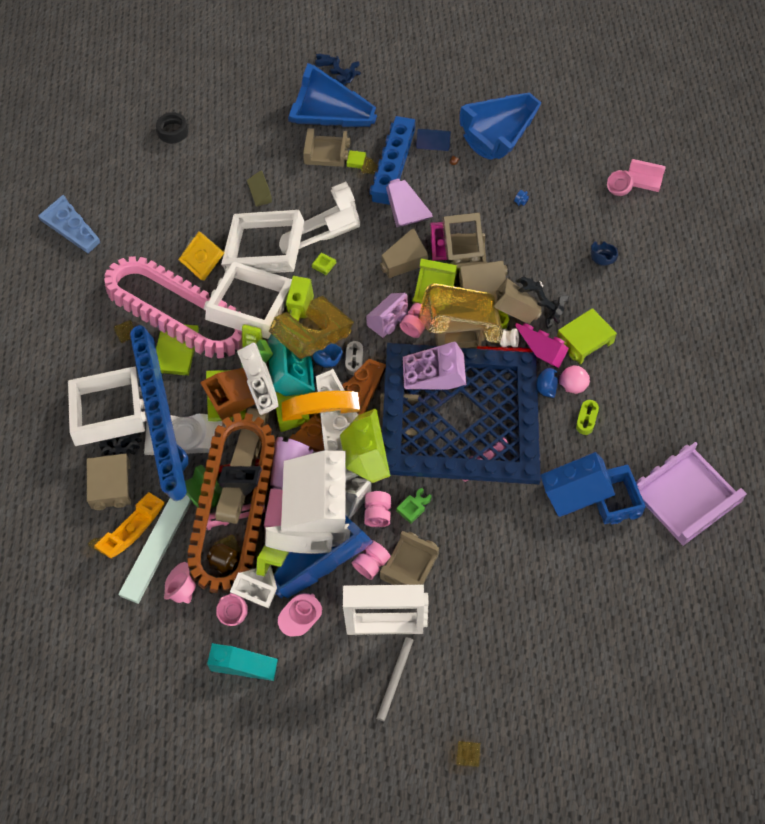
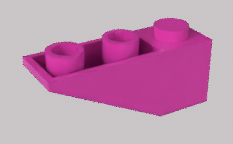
M518 323L515 324L536 357L557 368L560 367L569 349L564 345L565 341L558 337L551 339L548 337L549 334L542 330L538 332L533 331L534 327L526 323L523 326Z

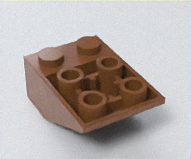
M244 368L220 372L200 382L221 420L227 417L230 418L233 414H238L255 404L247 383L248 378Z

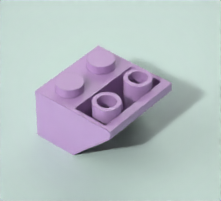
M391 293L366 316L367 326L382 338L387 334H391L395 326L407 315V294Z

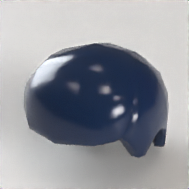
M595 241L591 245V259L597 265L607 266L617 260L618 250L614 245L607 244L605 241L599 245Z

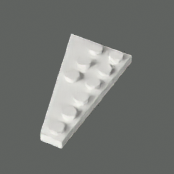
M333 369L316 376L318 392L345 391ZM340 410L320 413L324 449L326 451H343L340 434L358 416L357 412L341 414ZM345 466V482L358 476L347 470Z

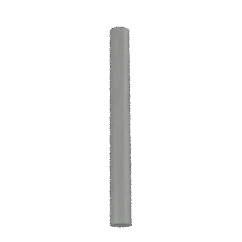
M406 637L376 718L384 722L413 643L411 638Z

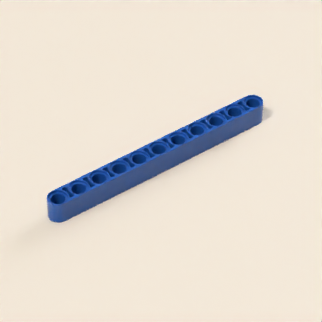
M138 325L131 330L130 337L162 491L172 500L179 501L185 497L187 489L153 336L146 328Z

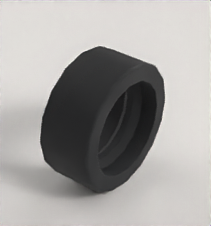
M169 112L163 114L156 121L157 133L163 142L169 144L178 143L188 135L187 121L179 113ZM169 124L181 125L178 130L173 132L163 130Z

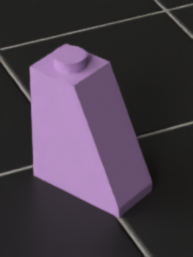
M395 179L390 181L386 190L396 227L428 220L433 217L429 209L405 180Z

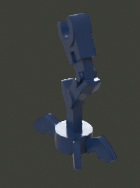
M316 54V66L321 67L333 64L334 68L330 69V72L332 74H339L336 77L337 81L343 85L350 83L356 75L361 74L360 71H355V68H358L360 65L359 61L351 63L350 69L346 68L344 70L339 67L340 59L338 56L335 58L330 57V55Z

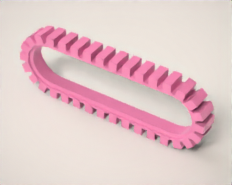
M136 256L129 257V262L122 258L118 260L119 265L113 263L109 266L110 270H106L104 280L106 291L111 301L115 300L117 306H124V310L132 311L136 317L141 315V319L146 323L150 320V325L156 328L159 325L160 331L163 333L168 331L170 337L174 338L176 336L177 341L182 344L186 342L187 347L192 349L195 346L197 353L201 354L205 350V356L212 358L214 353H217V358H224V352L228 356H232L235 354V349L238 351L243 348L242 331L235 329L232 336L221 341L208 339L118 286V282L126 275L141 274L204 309L206 301H209L211 297L209 298L207 291L203 290L201 292L200 287L196 285L192 287L191 282L187 280L183 282V278L178 275L174 277L173 272L169 270L166 272L165 268L161 265L157 267V263L152 260L147 264V258L140 257L138 261H136ZM221 300L218 306L227 308V303ZM231 305L227 308L236 311V308Z

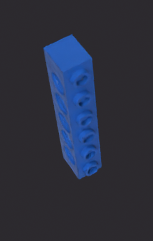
M396 116L394 123L391 122V133L387 135L386 147H383L382 150L383 158L379 159V170L374 174L375 183L370 187L372 202L390 205L386 187L390 184V181L401 178L415 133V119Z

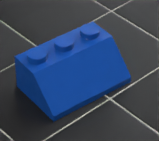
M596 452L541 474L546 494L559 517L615 495L605 463Z

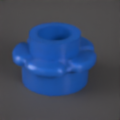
M520 190L514 202L518 206L521 204L524 206L529 199V196H527L528 192Z

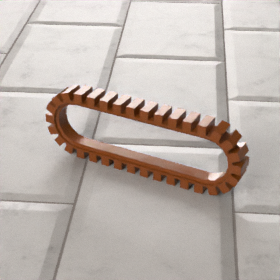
M240 413L233 414V422L227 417L222 420V426L218 425L215 429V436H212L201 495L199 496L198 508L196 510V520H194L190 544L193 545H189L188 557L194 558H187L188 568L192 570L190 571V576L194 581L200 579L198 581L199 587L205 590L211 584V593H218L219 586H222L223 593L230 592V583L233 585L238 572L250 570L247 567L252 568L254 556L250 555L255 554V543H257L263 507L261 506H264L275 441L274 435H271L272 430L267 424L263 427L264 420L260 417H257L253 422V414L249 413L245 414L244 420H242ZM247 429L254 432L262 443L259 466H261L262 471L258 485L253 491L239 565L231 575L225 578H215L203 570L201 553L224 443L233 431Z

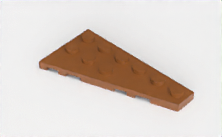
M368 359L354 373V376L342 385L345 391L358 392L360 411L357 412L358 415L366 412L386 370V364ZM314 413V416L307 423L305 422L300 427L301 429L289 439L309 446V450L313 449L315 452L325 451L320 413Z

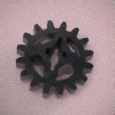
M141 433L99 441V447L105 456L127 454L128 456L129 453L134 455V449H139L138 443L142 442Z

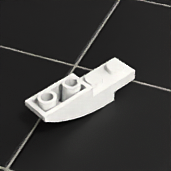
M252 343L238 350L239 358L248 378L247 383L259 414L263 415L277 408L278 401L274 385L257 345Z
M345 524L344 533L281 531V526L266 527L265 545L287 552L329 553L332 547L339 546L350 538V530L347 528L349 524Z

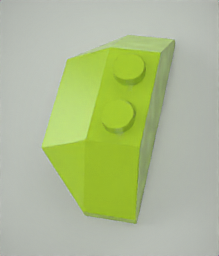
M373 409L358 415L340 434L342 450L345 451L346 469L371 483L390 477L377 410Z

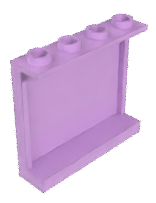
M696 442L691 446H684L677 456H670L663 466H656L648 477L645 478L643 476L636 482L645 506L683 546L740 504L747 494L742 488L735 491L695 450Z

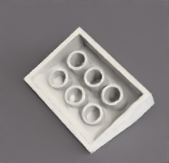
M325 450L284 461L281 531L344 533L345 451Z

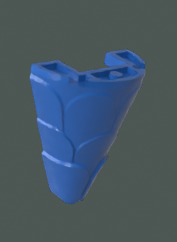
M307 63L297 100L292 105L288 121L291 123L323 126L370 127L371 124H375L377 115L374 114L376 107L356 92L349 90L336 79L331 78L315 65Z
M524 93L466 104L460 110V126H463L465 131L463 135L469 146L480 156L491 160L494 158L500 159L512 151L525 129L531 124L541 102L531 93Z
M345 515V524H349L347 528L350 530V538L339 546L332 547L329 553L289 552L282 566L278 567L274 573L277 586L275 594L281 599L283 597L290 598L318 582L319 578L329 574L336 567L365 550L373 541Z

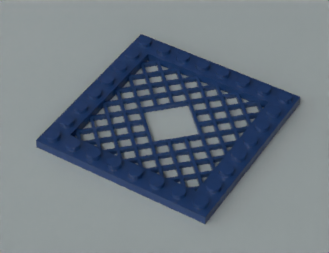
M387 343L382 438L390 475L540 484L536 355L533 352L460 348L464 353L465 373L471 370L476 375L471 379L466 376V385L456 387L457 389L452 393L447 389H436L433 392L430 389H423L429 395L423 399L419 396V402L412 406L407 402L408 398L404 397L403 357L438 346ZM476 368H481L483 370L479 372ZM487 371H490L493 375H495L490 380H488L483 375ZM508 372L514 378L507 381L502 375ZM479 377L485 382L481 387L474 383ZM497 379L504 383L500 388L493 384ZM516 380H517V389H516L513 385H511V384H512L513 382H515ZM471 385L476 391L469 394L464 388ZM488 386L495 391L490 396L483 391ZM507 387L514 392L509 397L502 392ZM412 389L406 390L409 392V394L417 395L416 393H418L422 389H415L414 391ZM441 390L447 395L443 400L436 396ZM460 391L486 414L461 434L435 411ZM478 393L486 398L481 403L474 398ZM498 394L505 399L500 404L492 399ZM516 396L517 404L514 401H512V399ZM430 398L438 402L433 407L426 403ZM488 401L495 406L491 411H488L483 406ZM506 403L514 407L509 413L503 408ZM403 404H404L406 407L409 408V409H408L406 412H404V413H403ZM421 405L428 409L423 415L416 410ZM497 410H500L505 415L500 420L493 415ZM517 411H518V420H516V419L512 416V415H513L515 412H517ZM411 412L418 417L413 422L406 417ZM431 413L437 418L432 424L425 418ZM488 417L495 422L491 427H488L483 422ZM508 418L515 424L511 428L503 424ZM402 419L408 424L404 429H402ZM421 420L428 426L422 431L415 426ZM440 422L447 427L442 432L434 427ZM479 424L486 430L481 435L474 430ZM500 426L506 432L499 436L493 430ZM517 427H518V436L515 435V434L512 432V431L515 430ZM410 428H413L418 433L412 439L405 433ZM430 429L437 434L432 440L425 435ZM450 430L457 436L452 441L444 436ZM471 432L476 438L469 442L463 436ZM488 433L495 438L490 444L483 438ZM508 434L515 439L510 445L503 440ZM403 436L408 442L401 446ZM420 437L427 442L422 447L414 442ZM440 438L447 443L441 449L434 443ZM458 440H462L466 444L461 450L454 445ZM479 440L486 446L481 451L473 446ZM498 442L505 447L500 453L493 447ZM410 444L417 449L412 455L404 450ZM517 444L519 445V453L513 449ZM430 445L437 451L432 456H429L424 451ZM449 447L456 452L451 458L444 453ZM469 448L476 453L471 459L464 454ZM489 449L496 455L491 460L483 455ZM508 451L515 456L511 461H508L503 456Z

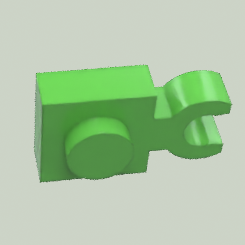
M423 488L417 491L415 498L409 495L396 508V512L410 524L425 511L423 505L431 501L430 494L426 498L421 497L424 493Z

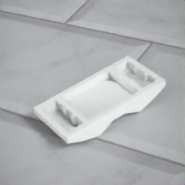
M200 413L189 417L170 415L177 445L185 450L187 454L209 453L212 436H215L217 426H222V421H208V414ZM147 421L144 454L154 455Z

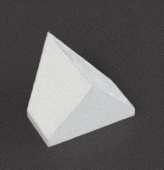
M353 478L345 482V515L349 519L365 502V495L371 492V482L366 479Z
M271 565L265 576L256 575L257 568L241 573L238 572L230 592L255 604L269 608L277 590Z

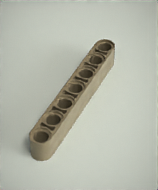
M248 408L247 413L253 414V422L257 417H260L264 420L263 427L267 425L269 412L260 415L257 408ZM241 429L230 466H255L261 441L254 432ZM223 487L216 509V521L238 523L246 497L240 488Z

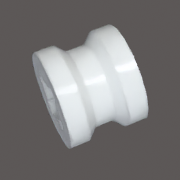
M501 329V347H507L508 345L518 347V329H512L511 331Z

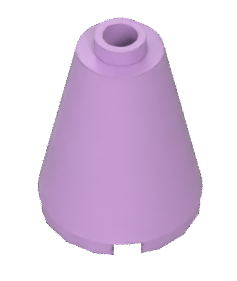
M277 437L274 446L270 486L273 489L283 490L284 461L312 454L313 449L309 450V446L298 441L289 439L288 442L282 441L283 437Z

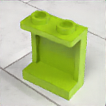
M421 259L416 291L412 299L413 304L419 303L426 307H432L433 311L444 313V310L449 311L458 270L457 265Z
M592 308L559 329L557 337L565 341L564 345L569 348L570 358L582 364L586 356L601 346L613 344L617 333Z

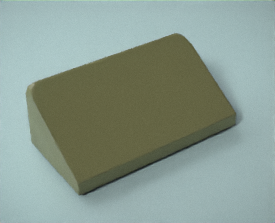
M261 170L247 180L256 207L272 203L271 193Z

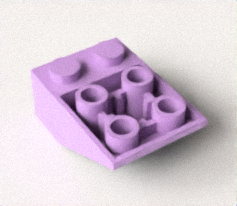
M451 342L404 356V388L452 389L466 385L464 353L458 344Z

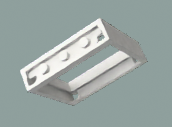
M287 210L234 214L221 264L224 270L227 267L229 268L234 261L269 273L294 272L304 225V219L300 211ZM292 226L286 255L237 258L244 229Z
M233 261L231 266L226 268L223 279L220 278L217 289L212 291L211 299L206 301L204 305V310H206L205 320L242 331L244 324L260 328L262 337L269 339L286 307L292 279ZM234 278L279 292L265 320L218 306Z
M136 366L68 380L69 428L75 446L145 431L144 422L147 421L146 412L143 411L145 406ZM132 384L134 415L82 426L81 395Z
M424 585L343 586V611L347 635L423 634V627H427L428 593H424ZM355 609H417V613H356Z

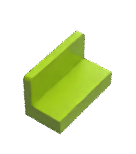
M265 545L257 557L256 575L265 576L270 565L281 567L289 552L273 549Z

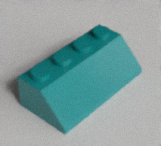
M280 324L268 339V345L273 353L269 359V374L275 392L284 396L313 393L315 386L310 340Z

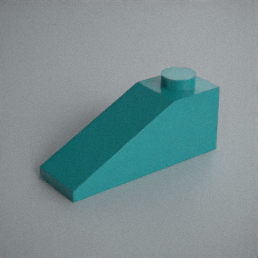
M212 643L207 665L212 672L274 681L278 659L233 646Z

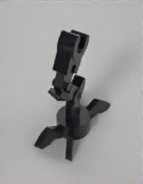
M526 277L516 280L517 283L523 285V287L518 289L519 292L535 291L540 300L537 305L545 306L550 310V317L545 319L547 329L553 326V321L559 324V318L564 311V302L568 300L569 296L563 295L558 297V300L550 302L543 292V284L540 280L534 282L533 279Z

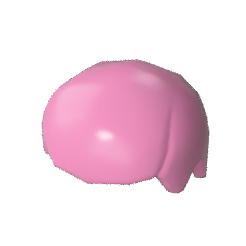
M618 170L608 177L607 188L613 195L623 196L632 190L633 178L628 171Z
M575 365L566 368L559 378V384L565 388L566 392L574 394L584 392L590 382L586 370Z
M232 593L221 597L216 607V616L221 623L227 626H236L242 623L248 614V606L245 600Z

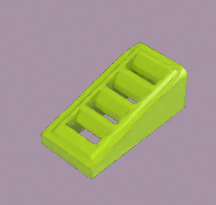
M245 324L242 326L243 348L263 340L260 328Z

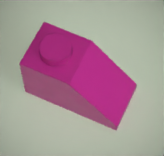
M443 222L430 223L432 261L447 260Z

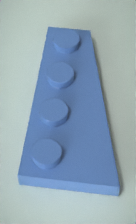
M64 195L38 216L40 221L86 253L92 251L100 243L99 238L83 221V218L78 215L74 207L69 204Z

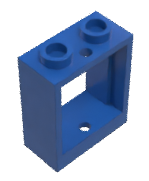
M629 465L608 469L607 472L611 484L623 481L634 507L609 513L604 500L597 502L596 504L604 524H618L624 519L630 518L633 520L641 517L646 506Z

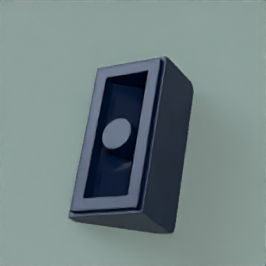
M418 129L416 148L449 151L451 131Z

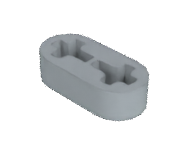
M358 341L350 342L346 348L345 367L350 375H354L363 365V345ZM354 348H357L356 355H353ZM356 361V367L353 369L351 367L352 363Z

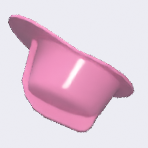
M182 562L170 572L165 582L164 599H171L177 603L185 602L189 604L191 602L196 583L190 576L188 563Z
M308 593L296 595L278 616L280 630L288 636H301L305 634L322 615V606L313 593L311 595Z

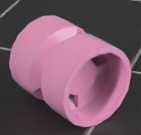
M414 303L408 314L400 322V328L405 334L418 338L432 320L433 314L426 306Z
M381 491L367 493L365 495L366 510L364 523L370 527L388 526L390 524V511L388 510L391 508V496Z
M373 541L371 545L363 550V553L358 554L352 561V565L360 574L372 580L379 572V566L385 565L390 559V554L383 546Z

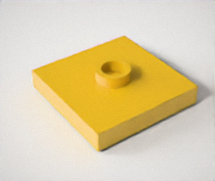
M198 232L178 260L199 279L204 281L221 259L224 252L203 233Z

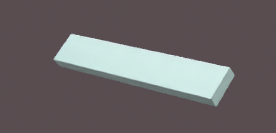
M187 495L179 501L169 499L120 590V597L139 604L192 503V500Z

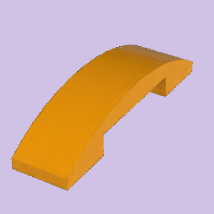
M351 391L314 392L281 402L283 421L302 419V415L338 410H340L341 414L360 411L358 392Z
M148 492L136 504V510L112 534L108 532L94 546L95 549L109 558H113L123 552L142 535L164 506V501Z

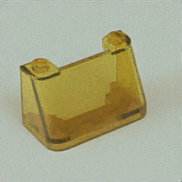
M431 284L426 288L419 319L429 332L443 333L448 329L450 321L485 326L484 336L490 342L500 343L503 335L499 310L494 307L495 297L492 294L441 284Z

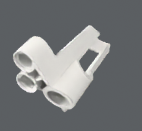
M347 182L332 187L331 193L337 206L304 221L302 234L324 225L328 226L329 231L300 242L299 249L319 240L332 239L360 227L355 200ZM291 231L283 234L280 239L279 246L283 254L287 253Z

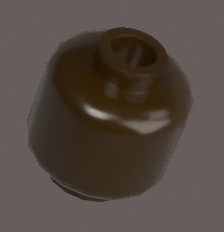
M223 543L214 545L207 555L209 566L222 574H226L230 570L234 571L239 564L237 551Z

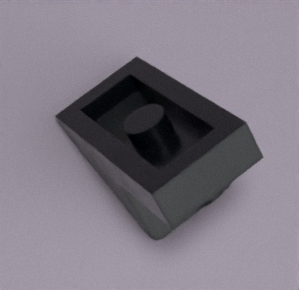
M223 466L218 483L220 487L240 488L244 496H247L258 485L262 468L261 466Z

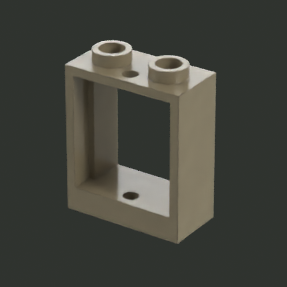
M480 213L445 216L442 218L446 259L451 260L452 263H460L464 258H469V261L480 260V257L484 256ZM474 221L478 252L453 255L449 224Z
M480 312L435 317L436 346L456 342L460 348H477L485 340L484 331L486 330L485 319H481Z

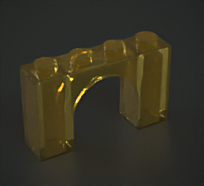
M320 296L310 301L305 315L322 330H312L303 326L287 312L274 317L269 332L298 358L302 359L313 355L318 350H323L330 344H335L342 338H347L352 331L351 327L354 322L324 296Z

